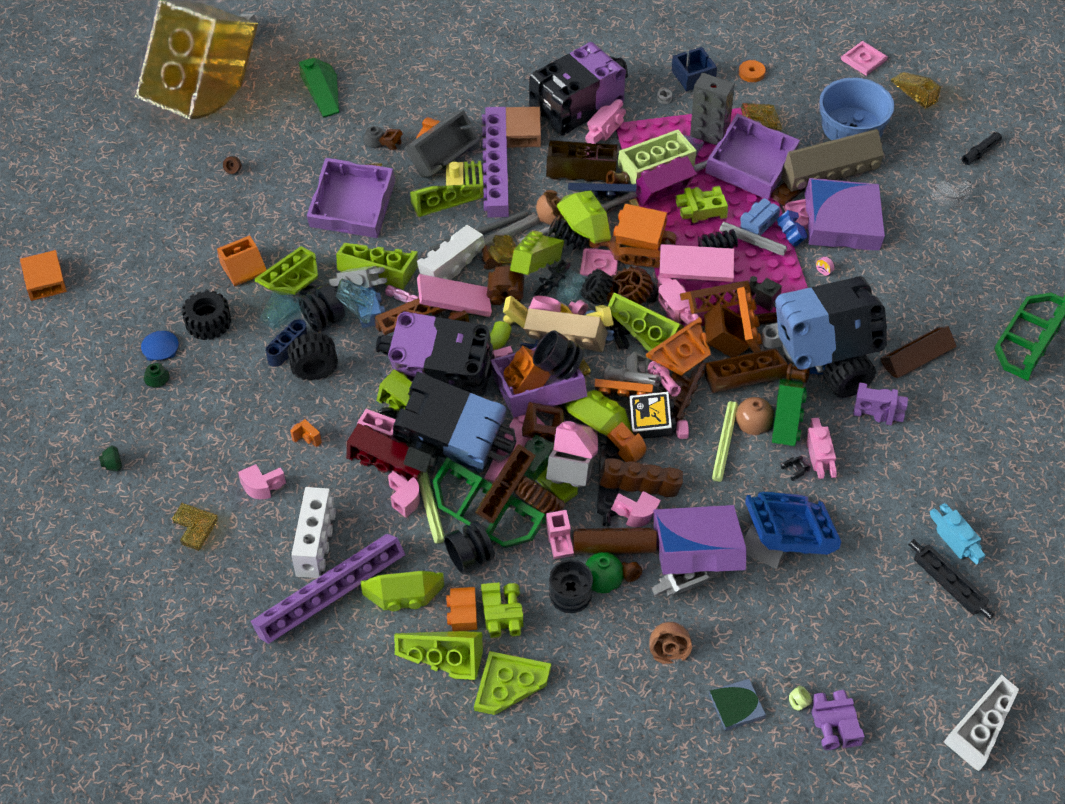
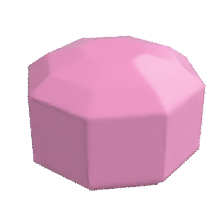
M678 420L676 423V434L679 439H688L689 427L686 420Z

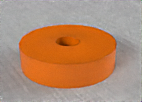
M755 60L745 61L739 66V76L747 82L761 81L765 76V66Z

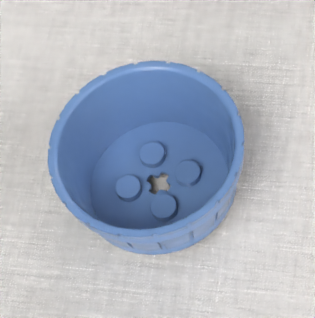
M844 78L834 81L826 86L820 95L819 107L823 131L831 141L874 129L879 131L881 137L894 111L893 98L883 86L871 80Z

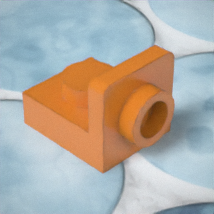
M306 419L294 425L290 430L294 442L303 437L308 444L312 443L315 447L322 443L320 432Z

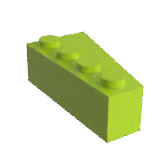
M539 231L529 232L514 249L510 270L529 275L538 271L539 268H545L547 263L552 265L554 260L559 262L565 240L545 236Z
M344 243L336 253L338 271L369 266L384 267L385 271L379 273L378 277L387 279V283H384L385 285H391L402 290L418 267V251L404 253L402 249L387 251L384 250V247L370 249L367 245Z
M394 369L380 383L376 401L381 404L386 402L395 411L405 409L409 400L408 393L412 382L404 373H399Z

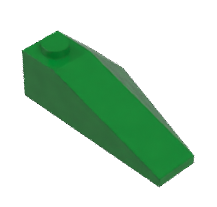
M314 57L300 61V76L323 118L338 114L337 74L333 67Z

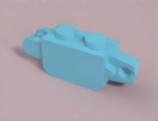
M944 503L940 505V511L944 516L935 508L929 511L931 518L937 524V533L958 558L969 557L976 565L984 561L985 554L981 550V538L957 510L952 511Z

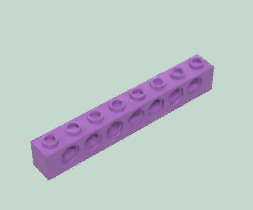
M485 107V114H482V125H486L482 126L483 137L486 136V138H483V149H486L483 150V161H486V163H483V173H487V175H483V186H487V188H483L484 198H487L484 201V211H487L488 217H509L506 107Z
M385 534L250 622L258 637L269 644L360 585L361 581L368 580L406 554L397 537Z

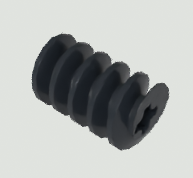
M557 215L549 227L548 236L555 233L554 238L560 236L561 240H567L566 246L573 243V250L577 247L580 249L587 238L572 230L567 221L564 222V218L560 217L557 220Z
M730 229L729 232L723 231L722 234L716 232L715 235L709 233L708 236L704 234L701 238L698 236V247L734 249V247H738V240L734 229Z

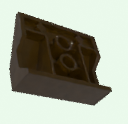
M549 140L546 177L551 179L567 178L568 180L584 179L589 182L601 180L606 183L608 171L613 170L616 172L617 144Z

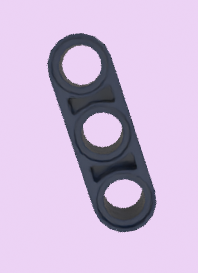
M293 320L267 345L265 351L270 366L278 367L289 358L288 347H290V343L295 338L308 334L304 320Z

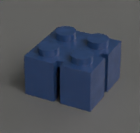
M703 47L689 51L688 66H686V52L672 56L671 71L686 92L694 89V85L702 73L714 77L717 76V66L709 58Z

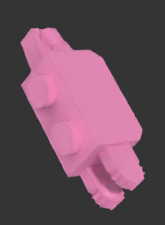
M616 100L610 106L605 105L601 107L587 122L589 132L585 137L587 143L596 144L600 140L606 141L623 123L626 110L621 108L623 106L622 100Z
M658 276V302L669 317L676 322L683 320L687 325L699 318L697 313L691 314L689 299L683 301L680 299V293L686 292L684 286L680 285L676 279L671 280L670 278Z
M811 418L810 428L807 431V447L813 471H817L819 479L824 478V470H829L831 478H836V456L828 426L822 427L819 418Z

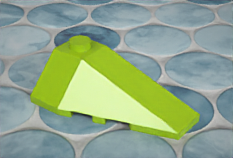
M483 185L431 186L410 192L411 204L418 217L484 198Z
M617 293L613 294L608 304L611 315L648 351L684 327V325Z
M450 631L394 634L395 655L417 664L423 662L431 665V669L434 671L439 669L449 673V677L454 679H477L483 654L482 632Z

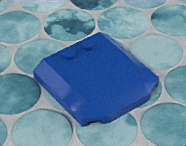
M759 492L758 496L751 498V495L746 496L745 503L760 541L769 550L828 555L840 548L841 540L823 502L818 501V504L809 502L808 497L803 495Z

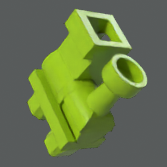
M720 186L713 187L712 191L704 192L698 187L693 189L689 187L685 188L684 194L676 195L677 207L686 206L680 208L682 220L691 218L692 222L696 223L698 220L703 221L719 216L720 219L727 218L728 204L724 194L722 195Z
M499 582L481 584L485 625L491 638H499L501 636V629L509 628L511 636L521 635L523 611L522 605L517 601V597L520 595L518 584L509 583L503 587L504 596L508 598V604H501Z

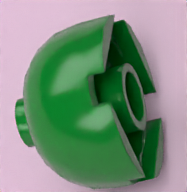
M599 552L588 558L585 564L591 570L593 576L592 591L610 593V591L620 587L623 582V566L615 555L608 552Z

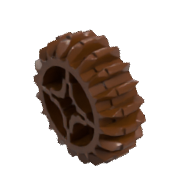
M630 266L629 269H626L624 267L623 271H618L616 275H612L613 286L610 288V293H607L606 300L608 303L614 293L638 304L646 303V299L651 298L650 293L653 292V281L643 268L641 269L638 266L633 268Z
M523 476L514 489L516 495L544 514L563 511L565 506L564 501L527 476Z

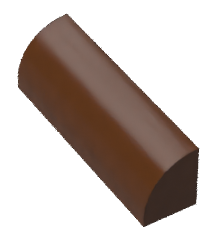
M949 326L937 327L882 356L880 360L884 368L893 377L899 378L957 347Z
M518 444L478 506L475 514L484 521L493 524L536 455Z

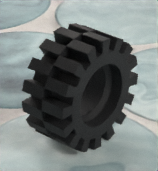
M596 269V271L593 270L592 274L588 275V279L584 280L586 282L583 283V288L581 289V296L595 305L600 304V301L603 302L604 297L607 298V293H610V288L613 286V277L601 269Z

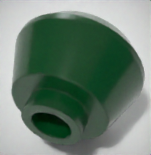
M153 363L146 368L143 379L146 385L157 388L166 384L170 375L168 370L161 364Z
M111 445L102 451V456H99L101 467H105L109 471H120L122 463L118 448Z

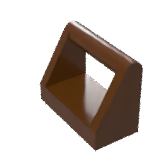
M529 402L522 426V436L555 442L556 428L564 422L563 409ZM536 411L553 414L552 426L537 424Z

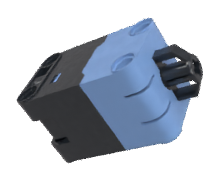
M416 373L409 388L408 403L405 409H400L393 425V436L395 439L408 444L416 440L434 447L437 450L436 455L445 459L448 457L452 461L473 471L476 470L479 473L483 472L488 458L501 463L511 456L517 441L514 429L503 425L506 413L505 406L432 378L425 373ZM501 431L513 436V441L498 435ZM492 448H495L508 454H506L505 456H501L491 451Z

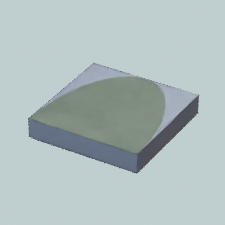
M750 679L709 691V696L725 731L765 719L766 717Z

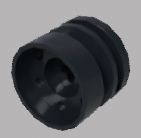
M327 283L316 288L315 295L312 292H308L306 296L303 295L298 298L303 317L315 332L320 331L322 327H328V320L331 323H335L345 317V310L338 294Z
M552 330L537 345L533 355V364L545 372L549 371L550 375L560 381L563 379L568 380L579 368L584 350L583 347L572 340H568L561 333Z
M476 520L471 522L470 526H463V534L459 530H455L444 536L447 552L458 571L462 574L475 569L476 561L483 565L486 560L491 561L495 558L491 540L483 526Z
M569 559L561 561L553 567L549 577V597L556 609L572 614L587 608L591 602L593 576L587 565L579 560Z

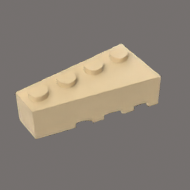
M530 308L524 325L525 332L532 339H542L548 332L556 330L567 337L568 340H572L583 347V349L603 352L608 334L600 317Z

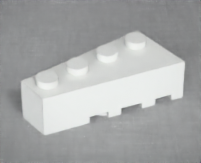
M466 225L452 235L449 242L444 241L441 243L437 251L432 250L427 254L428 257L426 259L421 258L417 261L420 274L452 280L472 261L477 253L482 251L485 246L483 234Z
M1001 675L952 730L944 743L968 764L980 771L988 760L991 749L996 742V738L1019 689Z

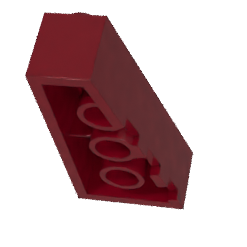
M358 423L347 440L346 459L352 461L356 458L361 460V465L367 467L369 464L375 465L378 471L383 473L395 471L398 475H403L407 481L414 477L418 482L423 474L422 471L403 464L409 448L405 443L396 442L388 435L374 431L368 425Z

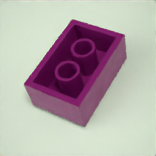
M688 156L683 158L677 157L669 164L662 163L652 171L648 169L642 172L641 177L636 180L637 187L635 193L642 206L687 188L697 173Z

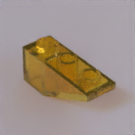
M902 72L891 79L892 83L925 109L938 102L941 86L929 77Z

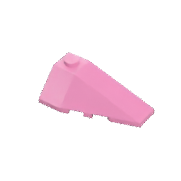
M571 421L562 422L556 428L554 450L592 459L598 453V431L587 425Z

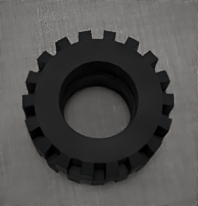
M205 290L202 293L201 291L197 292L196 295L192 294L190 299L185 300V304L182 306V315L186 330L194 338L200 337L201 340H205V338L211 340L213 336L218 338L220 333L224 334L226 329L230 328L231 314L227 299L222 294H217L216 291L209 292V290Z
M321 333L304 334L299 338H295L290 343V347H288L290 368L293 375L302 380L308 379L309 381L328 377V374H332L337 368L338 359L335 344L328 335H321Z
M863 355L861 357L828 363L823 370V378L835 396L846 398L857 394L859 383H865L868 387L875 379L877 371L867 355Z

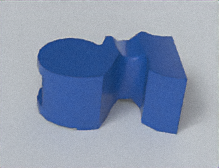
M787 210L776 220L778 226L782 228V232L786 234L790 244L797 246L807 238V232L802 225L795 222L799 218L798 212Z

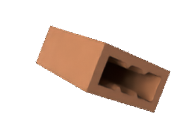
M506 107L507 148L541 147L540 107Z

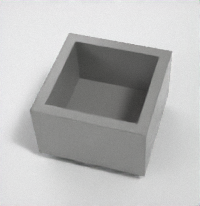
M553 449L548 460L546 479L552 480L554 483H570L575 487L586 486L593 473L595 456L589 459Z

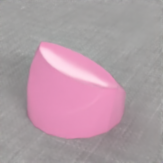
M534 296L529 308L560 312L561 303L551 297Z

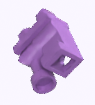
M859 383L853 416L860 417L862 413L872 415L877 422L886 421V425H892L893 421L903 422L908 397L898 396V390L892 389V391L888 389L876 390L867 388L865 383Z
M845 690L834 692L833 701H827L825 693L814 694L812 716L815 726L821 728L824 738L821 740L823 749L833 750L840 746L838 737L833 735L832 727H837L842 748L862 746L864 740L863 730L860 729L853 699L848 698Z

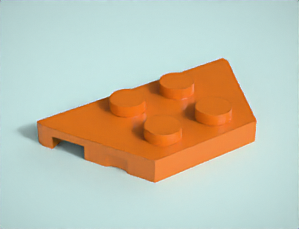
M697 318L650 350L645 356L680 376L690 371L711 355L709 346L706 343V334L703 333L701 328V318Z

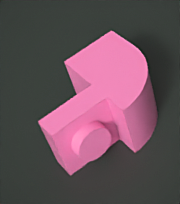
M256 464L238 472L240 483L245 492L255 499L271 498V490H277L286 484L281 467L265 475L261 474Z
M393 471L388 475L389 486L396 491L391 496V504L396 511L407 518L416 510L420 503L419 484L414 477L407 481L403 475H398Z
M644 491L637 502L618 494L611 510L620 516L628 518L627 526L642 527L651 521L654 513L653 510L657 509L661 500Z
M567 510L547 513L546 528L553 559L574 556Z

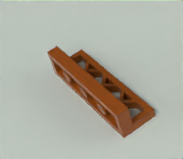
M749 280L680 293L681 301L689 299L691 314L710 311L718 304H721V302L725 307L739 305L737 288L745 287L748 293H751ZM726 292L732 296L730 302L724 299ZM712 295L718 299L715 306L709 302ZM695 298H699L703 302L700 309L696 307Z
M418 298L376 315L375 324L379 332L382 331L384 335L394 332L397 318L403 312L422 315L431 312L432 315H435L447 309L420 304V299Z

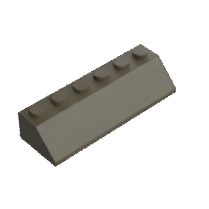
M874 129L789 151L781 179L792 192L806 188L809 178L836 180L875 170L880 167L884 156L879 131Z

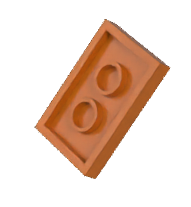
M745 287L737 288L745 340L753 352L761 351L762 336L757 330V327H760L758 316H755L754 310H757L755 299H752L751 293H748Z
M595 379L594 386L603 395H611V392H618V396L629 397L630 394H652L654 390L651 384Z

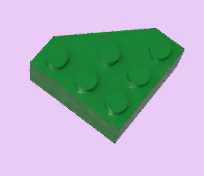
M780 378L772 443L795 446L796 441H800L801 430L798 429V424L803 422L804 408H801V403L806 402L807 389L803 386V381Z

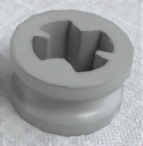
M660 89L658 91L657 101L659 103L669 104L672 101L671 90Z

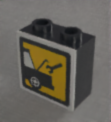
M668 392L630 396L632 431L635 436L638 433L643 439L673 436V429L676 428L675 417H671V411H675L674 400L669 398Z

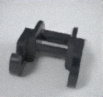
M803 456L796 457L795 459L792 457L780 466L782 470L785 466H794L798 472L791 476L792 481L795 480V477L798 479L803 476L804 472H808L811 468L810 464L806 465L802 461ZM799 463L802 468L799 469L796 464Z

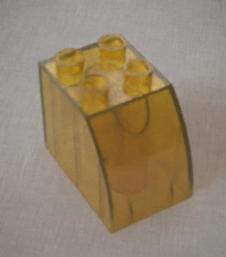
M159 0L134 98L190 120L200 119L215 113L225 106L242 87L258 23L204 3Z

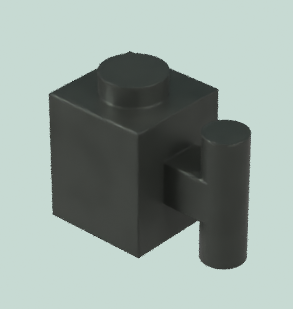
M750 277L751 295H755L756 304L771 311L774 308V301L781 294L782 285L767 277L759 284L757 283V277Z
M414 440L408 448L403 464L426 473L429 467L433 468L436 462L437 450L434 447Z

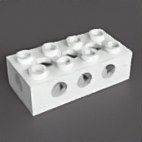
M305 487L291 554L296 577L318 578L321 576V571H325L326 559H324V555L329 552V542L327 540L328 537L332 536L333 530L330 524L331 520H335L336 509L333 508L334 497L330 496V490L327 488Z

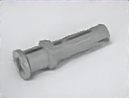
M607 366L604 371L605 380L651 384L655 387L660 385L656 381L661 382L660 375L631 372L627 368L616 369L613 366Z

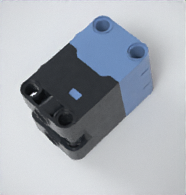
M862 276L782 293L776 298L778 335L798 369L822 366L827 363L881 352L887 346L885 307L877 296H872V289Z

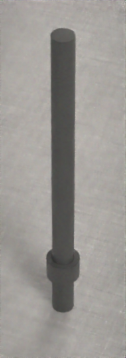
M524 210L475 230L485 234L526 218L528 215ZM450 238L442 240V243L444 241L449 242ZM441 243L431 246L430 251H437Z

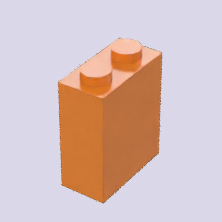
M625 204L623 210H620L618 215L619 225L615 226L613 236L616 237V243L642 249L659 250L668 221L667 212Z
M56 250L20 259L26 289L31 301L67 292Z

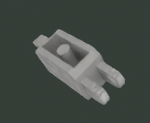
M369 266L336 273L337 277L329 279L331 286H339L340 291L384 284L387 283V279L378 277L379 273L385 271L384 267Z
M708 571L666 574L659 579L661 583L653 586L652 591L654 596L666 593L671 598L706 584L710 579L721 575L722 572L712 571L709 573Z

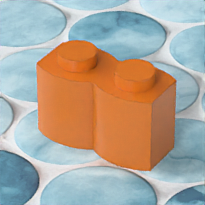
M475 587L450 588V595H446L447 608L451 607V613H447V624L452 625V631L477 630Z

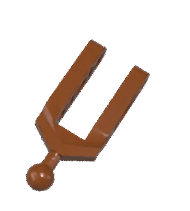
M664 231L661 244L675 245L677 235L671 231ZM612 236L610 241L595 244L588 239V244L591 248L609 247L614 260H619L628 265L660 268L659 250L622 247V244L616 243L615 236Z

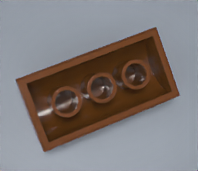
M774 348L707 362L704 369L711 392L718 393L787 378L789 365L778 350Z
M579 528L573 530L574 554H596L599 552L611 554L656 553L657 533L654 528Z

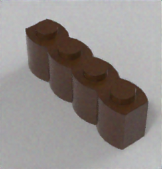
M605 459L600 471L599 485L610 489L620 488L630 492L644 491L651 495L658 493L664 497H675L678 495L683 484V471L677 468L668 467L663 469L657 465H642L633 461L624 463L618 459Z

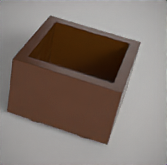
M718 304L704 314L706 341L711 347L730 357H736L750 348L745 340L742 317L722 304Z

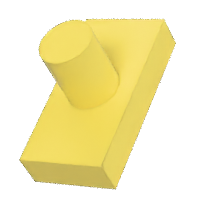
M449 162L446 165V186L464 185L463 162Z
M509 296L505 300L503 313L506 315L503 317V320L509 325L516 322L524 329L528 309L514 297Z
M595 306L596 312L586 314V316L600 317L606 327L613 325L609 306Z

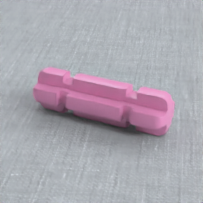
M388 285L385 290L387 296H394L395 299L405 303L419 298V296L414 294L411 296V293L399 288L396 290V287Z

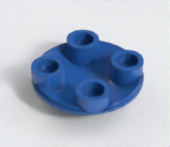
M156 331L144 338L141 350L146 359L150 361L173 358L176 355L179 342L177 337L171 332Z

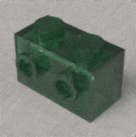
M537 434L532 440H528L524 448L536 455L523 475L533 481H536L547 468L549 456L554 449L553 443Z

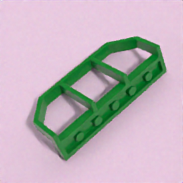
M1050 292L1025 298L995 345L994 350L1003 370L1029 381L1033 370L1041 357L1045 355L1048 346L1055 335L1058 334L1065 320V295L1061 297ZM1052 301L1058 304L1053 314L1055 317H1050L1049 321L1024 311L1028 304ZM1019 317L1044 328L1039 335V342L1033 343L1010 332ZM1005 339L1031 350L1032 354H1027L1023 361V365H1025L1024 370L1008 363L1001 348Z
M448 457L433 480L438 508L469 526L471 522L463 518L479 489L483 488L482 492L487 494L492 486L490 482ZM449 468L452 470L450 474L459 479L463 476L468 479L466 483L472 486L457 514L445 507L440 485ZM511 495L494 523L489 524L486 532L489 538L505 548L533 541L542 524L546 525V515ZM509 505L514 506V511L525 517L527 514L532 517L530 521L535 524L526 536L503 542L492 535Z

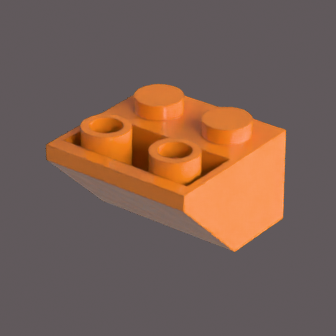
M250 235L217 248L219 262L234 287L255 279L267 270L258 247Z
M521 346L519 351L515 353L513 360L503 372L506 383L509 387L513 388L515 395L523 393L525 390L530 391L543 387L551 376L549 371L545 372L533 364L535 351L525 346Z

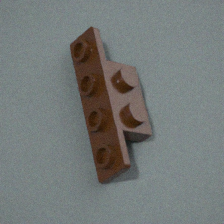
M703 361L693 369L690 378L685 375L680 376L675 372H672L670 375L681 388V392L677 396L669 394V398L674 400L675 409L671 417H675L676 422L684 418L685 413L683 411L691 403V394L698 388L696 383L705 372L703 368L706 363Z

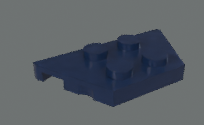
M568 183L569 191L584 192L591 190L595 197H599V194H606V197H616V194L636 192L637 184Z

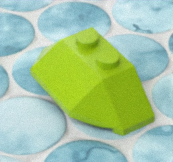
M591 190L566 195L557 204V208L572 230L583 237L589 238L594 244L611 240L607 213Z
M300 246L256 277L255 282L278 295H295L318 278L316 255Z
M587 391V397L562 404L568 413L606 436L621 422L633 433L625 409L616 401L605 397L600 391Z
M431 571L386 574L361 581L362 595L383 610L398 611L402 608L418 609L421 606H426L444 587L443 573Z

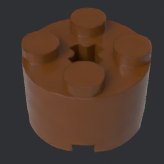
M509 266L497 267L492 273L490 271L488 274L487 297L490 298L491 304L501 305L505 303L506 298L509 296L514 297L520 302L524 294V274L511 271Z

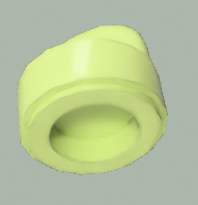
M798 686L790 693L789 702L795 710L800 711L812 704V698L804 687Z

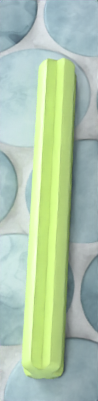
M729 401L712 474L713 481L721 482L723 480L738 408L737 402Z
M426 471V473L423 472L420 476L418 484L433 540L438 544L444 542L445 535Z

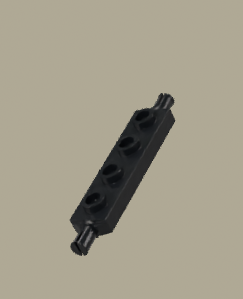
M606 436L607 443L601 444L597 513L603 516L602 525L606 526L607 523V527L611 526V517L617 515L611 508L619 494V488L610 489L599 485L600 471L605 459L613 458L620 460V456L617 454L620 449Z
M915 539L910 541L908 545L917 552L914 561L972 615L981 612L988 620L995 616V613L987 607L989 599L930 545L922 547Z

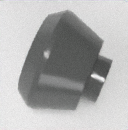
M371 126L366 130L363 141L369 147H380L382 145L379 139L384 132L378 126Z

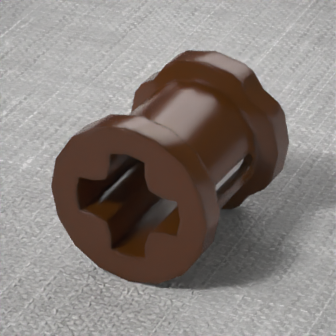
M610 170L606 175L607 184H628L629 175L624 171L616 173Z
M790 363L787 369V380L796 379L802 380L803 383L808 382L810 368L801 370L794 366L793 363Z

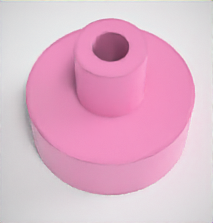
M582 300L576 303L572 301L568 307L572 309L571 312L573 314L584 315L588 304Z

